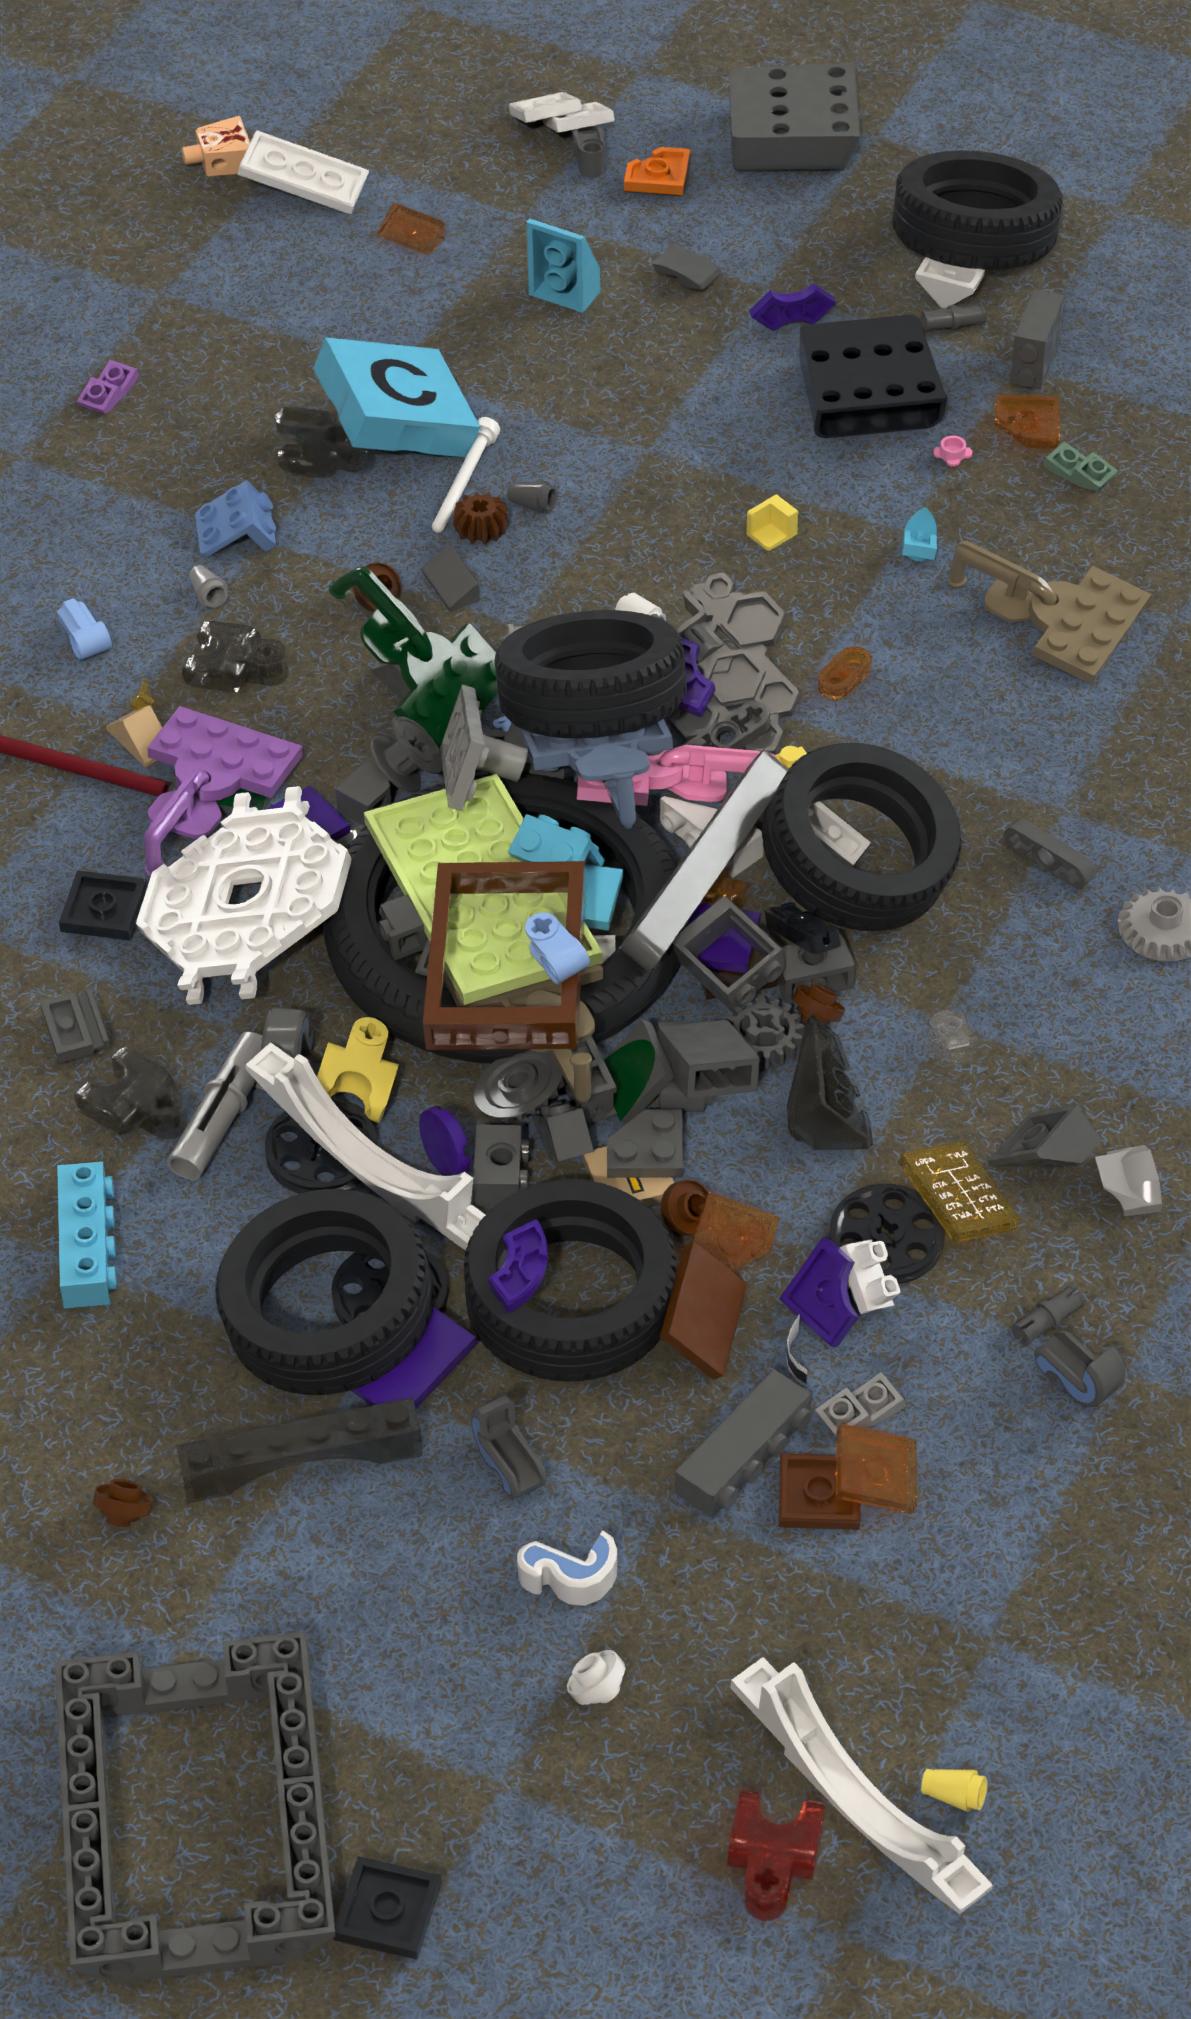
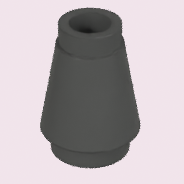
M548 481L511 482L507 490V498L511 502L544 513L555 508L558 492L556 486L551 485Z

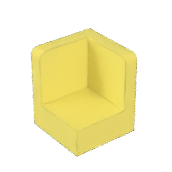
M777 494L747 512L746 535L767 551L797 535L798 510Z

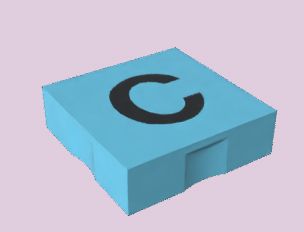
M325 337L313 369L326 395L336 407L339 421L353 447L389 451L410 450L426 454L456 457L467 456L478 434L480 425L439 349Z

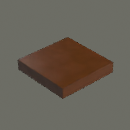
M780 1453L779 1527L860 1530V1456Z

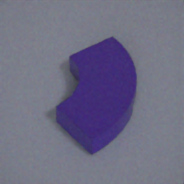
M537 1219L503 1235L507 1259L501 1269L488 1278L490 1289L508 1313L514 1311L532 1297L540 1286L546 1272L547 1243L543 1229Z

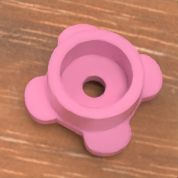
M947 436L942 439L940 447L934 449L933 454L936 458H942L948 466L956 467L960 461L972 456V450L966 447V442L963 438Z

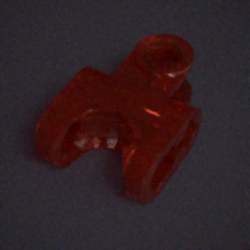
M741 1790L739 1792L730 1838L727 1866L747 1869L745 1875V1907L754 1918L761 1921H772L779 1918L785 1912L792 1877L814 1879L824 1822V1803L806 1800L803 1802L799 1816L793 1822L777 1825L769 1822L762 1816L759 1808L761 1797L759 1792Z

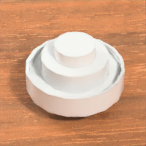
M612 1650L591 1653L583 1657L575 1665L567 1684L568 1693L580 1705L611 1701L620 1691V1684L626 1669L624 1662Z

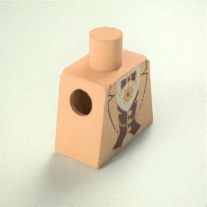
M240 116L198 128L195 131L197 145L182 147L185 165L202 162L206 176L238 174L239 166L250 145V141Z

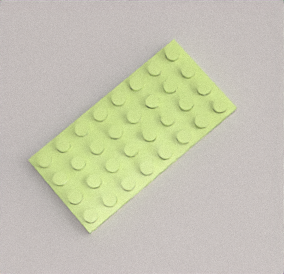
M498 774L474 780L477 781L474 796L471 802L465 801L462 811L448 807L446 789H442L364 812L365 824L404 896L408 895L418 912L429 941H431L438 863L523 862L512 858L508 850L524 818ZM568 893L451 894L444 969L464 1005L550 979L543 967L530 953L529 944L531 940L526 934L525 924L532 915L546 912L555 916L566 929ZM584 923L583 947L590 959V965L587 967L603 963V954L586 923Z

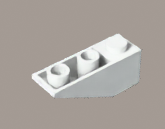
M663 796L660 799V822L668 832L676 833L691 847L718 809ZM753 826L723 869L726 873L735 877L763 857L762 831Z

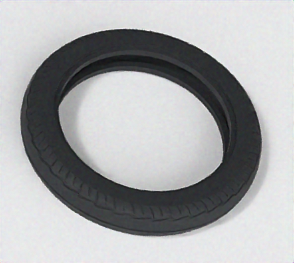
M522 773L518 782L499 777L523 818L526 814L536 818L539 815H545L556 820L559 823V827L569 831L571 827L584 830L591 835L590 839L593 844L599 847L598 851L605 860L602 866L623 869L621 886L634 910V917L624 938L625 940L678 866L665 842L638 814H636V821L632 829L626 830L624 825L621 824L612 803L577 800L576 782L530 773ZM492 774L475 775L474 780L484 778ZM445 782L418 791L399 802L445 789ZM365 826L347 848L352 860L338 911L323 922L327 953L333 970L346 993L368 1017L381 1021L387 1027L389 1033L410 1045L436 1055L467 1062L491 1064L495 1060L530 1051L529 1049L426 1050L423 1015L427 979L416 974L400 959L394 960L391 956L390 947L381 935L378 926L380 905L386 902L391 891L398 883L370 831ZM689 919L687 920L683 928L680 930V932L688 926ZM620 944L616 951L601 964L603 979L581 986L580 1001L587 1006L595 1022V1030L591 1035L595 1044L615 1035L635 1021L664 991L679 965L678 957L671 945L655 966L647 972L619 949ZM442 986L441 1007H458L449 989Z

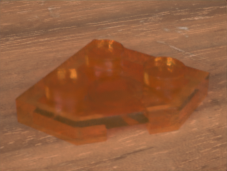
M996 394L995 426L1026 447L1057 448L1060 443L1059 397Z
M709 1191L705 1195L691 1242L695 1241L733 1272L770 1253L780 1217Z

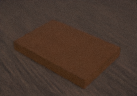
M695 1241L684 1246L660 1338L709 1377L717 1379L724 1376L747 1283Z

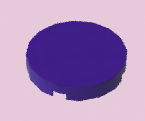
M438 1105L424 1110L420 1114L419 1130L423 1147L430 1162L442 1176L467 1173L471 1158L470 1155H464L463 1147L468 1145L460 1123L447 1109L441 1110V1107Z

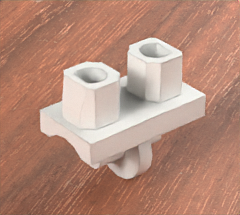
M867 1240L840 1247L855 1262L848 1277L847 1290L851 1289L860 1314L894 1306L892 1299L899 1295L901 1291L896 1278L892 1275L884 1276L880 1263L886 1261L888 1256L884 1242Z

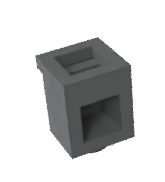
M408 895L381 904L379 913L382 920L378 922V926L383 939L390 943L392 958L398 960L423 950L427 941L424 924Z

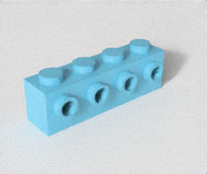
M103 1161L57 1165L60 1290L64 1308L110 1304V1290L117 1289L115 1266L109 1267V1259H116L114 1236H108V1229L115 1228L113 1206H107V1199H114L112 1176L105 1177Z

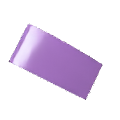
M109 360L98 379L91 377L76 402L79 406L106 414L131 389L140 375L136 368Z

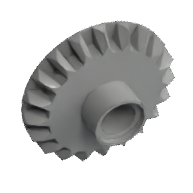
M1159 886L1155 892L1145 888L1142 895L1133 894L1130 901H1125L1122 910L1119 912L1118 930L1127 946L1144 957L1158 961H1179L1190 958L1191 899L1188 892L1180 895L1176 893L1175 888L1170 892H1164Z

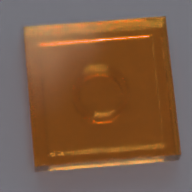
M841 1424L836 1431V1498L912 1514L917 1507L916 1439Z

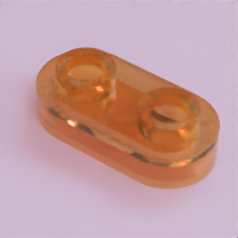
M857 646L843 649L819 672V692L823 696L832 699L847 696L870 674L872 665L870 652Z

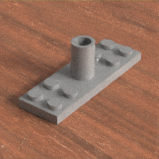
M461 685L440 746L448 807L462 811L465 801H472L477 786V781H474L476 770L492 775L498 774L499 777L518 782L528 752L527 748L483 735L480 721L482 710H479L480 701L476 698L475 688Z

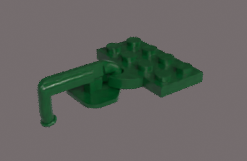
M363 566L357 567L330 583L329 592L336 599H344L348 595V590L357 586L374 604L376 610L361 627V640L364 646L380 663L399 665L403 680L410 689L393 712L397 717H408L417 722L429 733L440 749L461 685L475 688L476 698L480 701L479 710L482 711L498 693L495 669L496 652L470 623L462 626L451 641L433 632L426 633L418 624L416 617L391 594L371 570Z

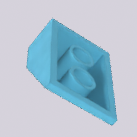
M529 219L527 221L529 295L583 313L600 293V267L585 236Z

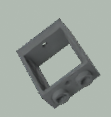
M725 895L678 933L671 943L678 961L731 1012H733L735 1007L749 1003L760 988L767 982H773L779 978L786 967L782 948ZM733 928L764 958L728 988L696 957L729 929Z

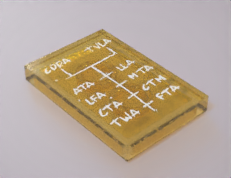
M964 1141L901 1154L898 1161L899 1165L954 1243L1017 1230L1020 1219Z

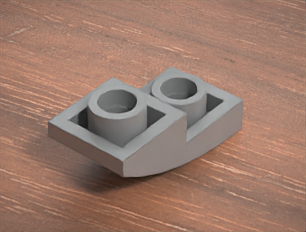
M881 1372L852 1393L846 1387L816 1408L815 1411L839 1441L854 1436L905 1408L906 1404L903 1397Z

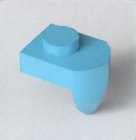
M926 507L916 512L907 522L904 529L902 555L908 556V558L914 561L935 560L937 526L933 515Z

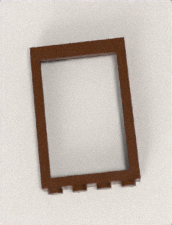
M584 861L438 863L423 1015L426 1050L577 1049L582 970L562 982L561 1006L441 1007L451 894L568 893L566 930L579 940L583 946L587 888Z

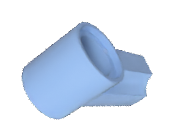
M74 598L63 602V606L57 611L58 620L69 635L72 649L80 661L112 649L111 639L102 621L96 622L83 602H78Z

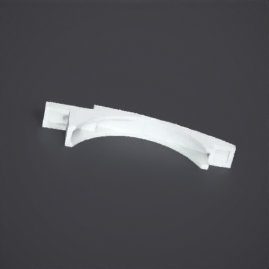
M270 1042L246 1064L245 1069L260 1086L317 1143L351 1173L357 1176L366 1186L397 1208L410 1220L416 1223L421 1218L466 1251L468 1241L473 1235L475 1227L478 1226L480 1220L485 1216L484 1213L471 1205L473 1178L465 1172L452 1176L429 1174L408 1166L383 1151L361 1133L339 1110L322 1087L309 1061L300 1054L293 1059Z
M762 1657L731 1680L730 1688L785 1747L784 1755L883 1854L929 1892L961 1914L992 1890L993 1885L964 1855L965 1845L957 1836L941 1835L918 1824L894 1806L861 1772L830 1729L811 1694L803 1671L795 1662L778 1673Z

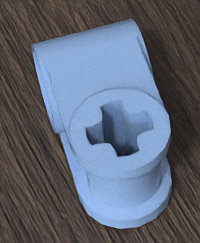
M543 912L532 915L527 920L525 931L531 940L529 944L530 953L555 984H560L590 965L589 956L582 944L563 927L555 916Z

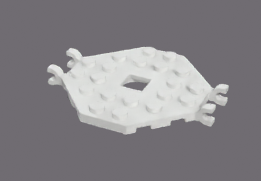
M300 786L287 788L283 808L258 811L256 807L249 808L251 800L249 792L236 794L232 814L221 821L223 827L209 838L202 835L181 851L183 857L169 867L162 864L152 872L136 924L141 933L183 972V976L180 977L177 986L180 990H188L186 997L188 1005L202 1004L204 997L203 977L232 974L231 982L233 985L241 984L239 991L241 999L255 998L257 991L256 971L338 911L352 858L343 845L334 842L324 829L305 817L310 805L308 801L301 802L302 790ZM262 882L259 893L252 899L236 905L228 904L234 885Z

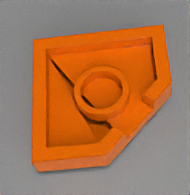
M660 147L651 151V157L643 161L635 159L627 163L624 191L683 196L690 163V149Z

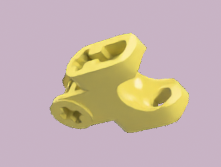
M365 1017L355 1021L346 1048L328 1042L317 1078L330 1098L340 1092L352 1093L363 1101L365 1106L364 1114L370 1121L381 1123L399 1064L381 1059L388 1038L387 1027L375 1018Z

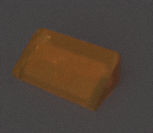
M393 203L389 208L377 232L379 237L429 255L445 239L444 222L442 220L397 203Z

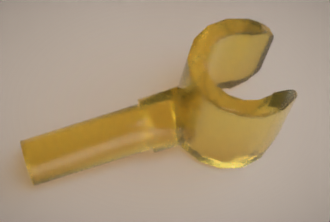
M143 679L141 681L140 689L130 704V707L134 710L148 705L152 707L156 699L148 695L149 680Z

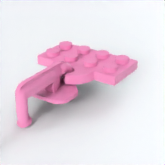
M683 745L672 750H665L659 755H647L650 762L649 770L632 777L635 805L647 806L649 789L665 788L687 800L721 801L726 797L727 792L725 771L744 773L761 751ZM578 775L577 800L612 803L603 781H587Z

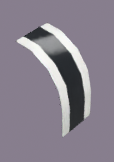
M799 1314L790 1329L787 1339L786 1358L788 1370L797 1382L807 1387V1369L799 1365L789 1351L792 1342L799 1332Z

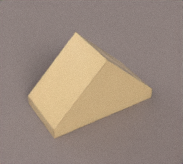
M150 705L134 710L106 726V730L145 767L157 761L148 758L147 747L161 731L162 726Z

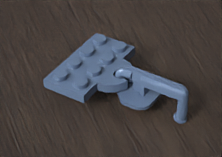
M664 719L631 732L595 738H558L539 735L522 729L523 744L528 749L527 753L534 770L551 772L559 769L561 766L570 765L583 780L603 781L617 816L626 830L632 829L636 821L632 777L649 770L650 762L647 755L655 756L665 750L673 749L672 735Z

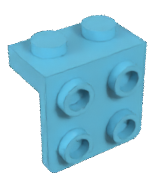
M526 814L508 850L512 858L523 862L584 861L595 866H602L605 861L598 851L599 847L591 841L590 834L576 827H571L570 831L559 827V823L556 820L545 815H539L536 818Z

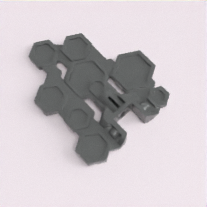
M725 572L708 575L705 583L696 584L691 589L684 590L685 608L693 617L678 627L676 631L681 638L699 644L700 651L697 657V665L703 670V676L715 684L716 690L701 717L676 708L670 719L671 726L688 742L732 713L733 711L729 712V708L741 707L748 702L758 701L768 708L771 725L766 733L743 747V749L762 751L765 749L776 755L784 738V731L778 725L779 718L792 716L800 697L799 690L766 657L768 652L766 647L775 645L785 622V611L766 591L743 594L741 591L734 592L735 583ZM651 614V616L661 619L657 614ZM718 628L738 648L737 650H731L716 634ZM752 715V718H749V721L753 720L755 723L761 721L760 717H755L754 715ZM737 723L741 733H744V727L741 728L740 723Z

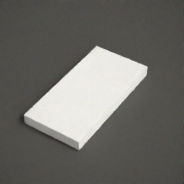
M260 131L255 132L238 169V175L349 214H352L369 173L367 169Z

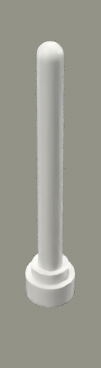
M482 417L477 420L480 429L432 524L434 532L441 533L444 531L454 511L455 504L459 501L485 447L495 443L500 433V426L495 420L488 417Z

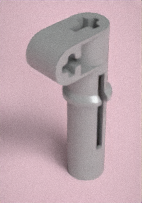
M243 1032L215 1079L206 1083L204 1098L167 1159L168 1167L177 1176L191 1181L200 1179L234 1118L245 1110L248 1104L246 1098L252 1087L265 1091L245 1069L246 1064L261 1051L263 1035L254 1032Z

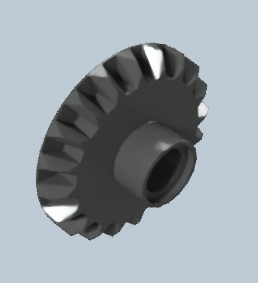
M530 1050L525 1053H518L512 1057L495 1060L485 1069L475 1086V1103L486 1118L491 1117L494 1122L503 1119L506 1123H510L515 1117L522 1121L527 1114L532 1113L536 1115V1111L540 1107H548L549 1099L558 1097L557 1090L564 1086V1076L550 1051L535 1052Z

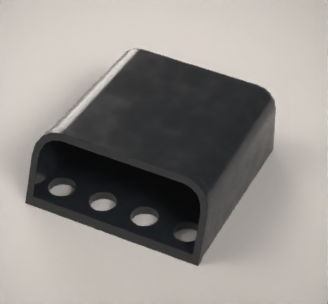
M916 315L807 324L800 328L799 359L812 414L813 428L818 437L826 439L927 429L942 421L948 397L942 386L920 320Z

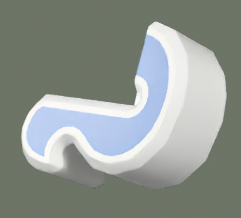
M602 1531L590 1550L586 1561L537 1541L528 1543L517 1554L518 1580L525 1590L533 1594H541L542 1587L548 1584L560 1600L570 1605L585 1606L599 1601L612 1588L617 1577V1548L614 1539L605 1531Z

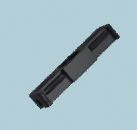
M793 902L781 904L777 908L770 907L764 910L767 928L811 954H818L841 946L838 928L832 929L826 926L823 919L809 911L802 912L794 907Z

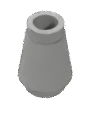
M197 565L191 569L189 579L199 602L211 608L221 606L228 597V585L225 580L202 565Z

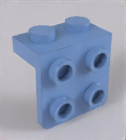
M246 480L238 486L230 488L225 494L210 503L204 504L195 514L200 552L205 557H209L245 534L251 537L264 551L274 548L276 546L274 534L276 526L272 520L271 509H273L270 498L264 492L260 493Z

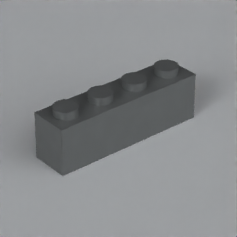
M773 1369L675 1471V1494L712 1519L722 1508L725 1510L729 1509L736 1501L739 1490L747 1482L751 1484L758 1479L764 1464L771 1456L776 1458L784 1451L788 1438L796 1430L801 1432L807 1427L812 1418V1393Z

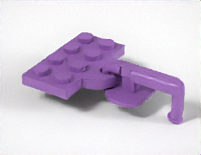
M179 706L147 747L148 758L174 766L176 786L178 787L175 791L159 795L148 810V819L151 824L144 834L145 872L147 875L151 876L154 870L165 864L161 860L160 843L169 831L193 839H198L202 835L208 836L213 832L222 818L216 800L232 796L240 788L272 798L302 758V745Z

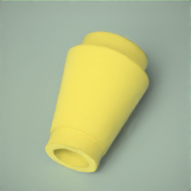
M926 1769L922 1779L921 1792L966 1812H970L971 1809L981 1810L987 1792V1777L978 1775L977 1770Z

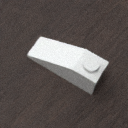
M820 801L808 807L811 826L820 842L835 857L852 867L871 842ZM767 808L764 810V812L758 819L762 823L764 821V815Z

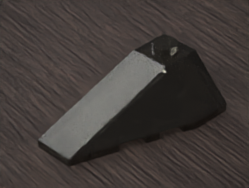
M811 1015L806 1022L788 1098V1131L794 1139L799 1142L804 1141L814 1150L868 1149L873 1145L871 1122L867 1112L863 1110L858 1112L854 1099L861 1095L858 1087L852 1084L844 1073L850 1066L839 1036L814 1015Z

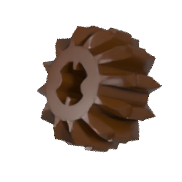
M475 492L474 496L464 495L462 501L456 502L453 526L461 540L468 538L471 545L477 540H481L485 545L487 539L497 541L499 535L505 534L508 511L506 510V505L501 502L500 497L492 498L490 492L485 495H479Z

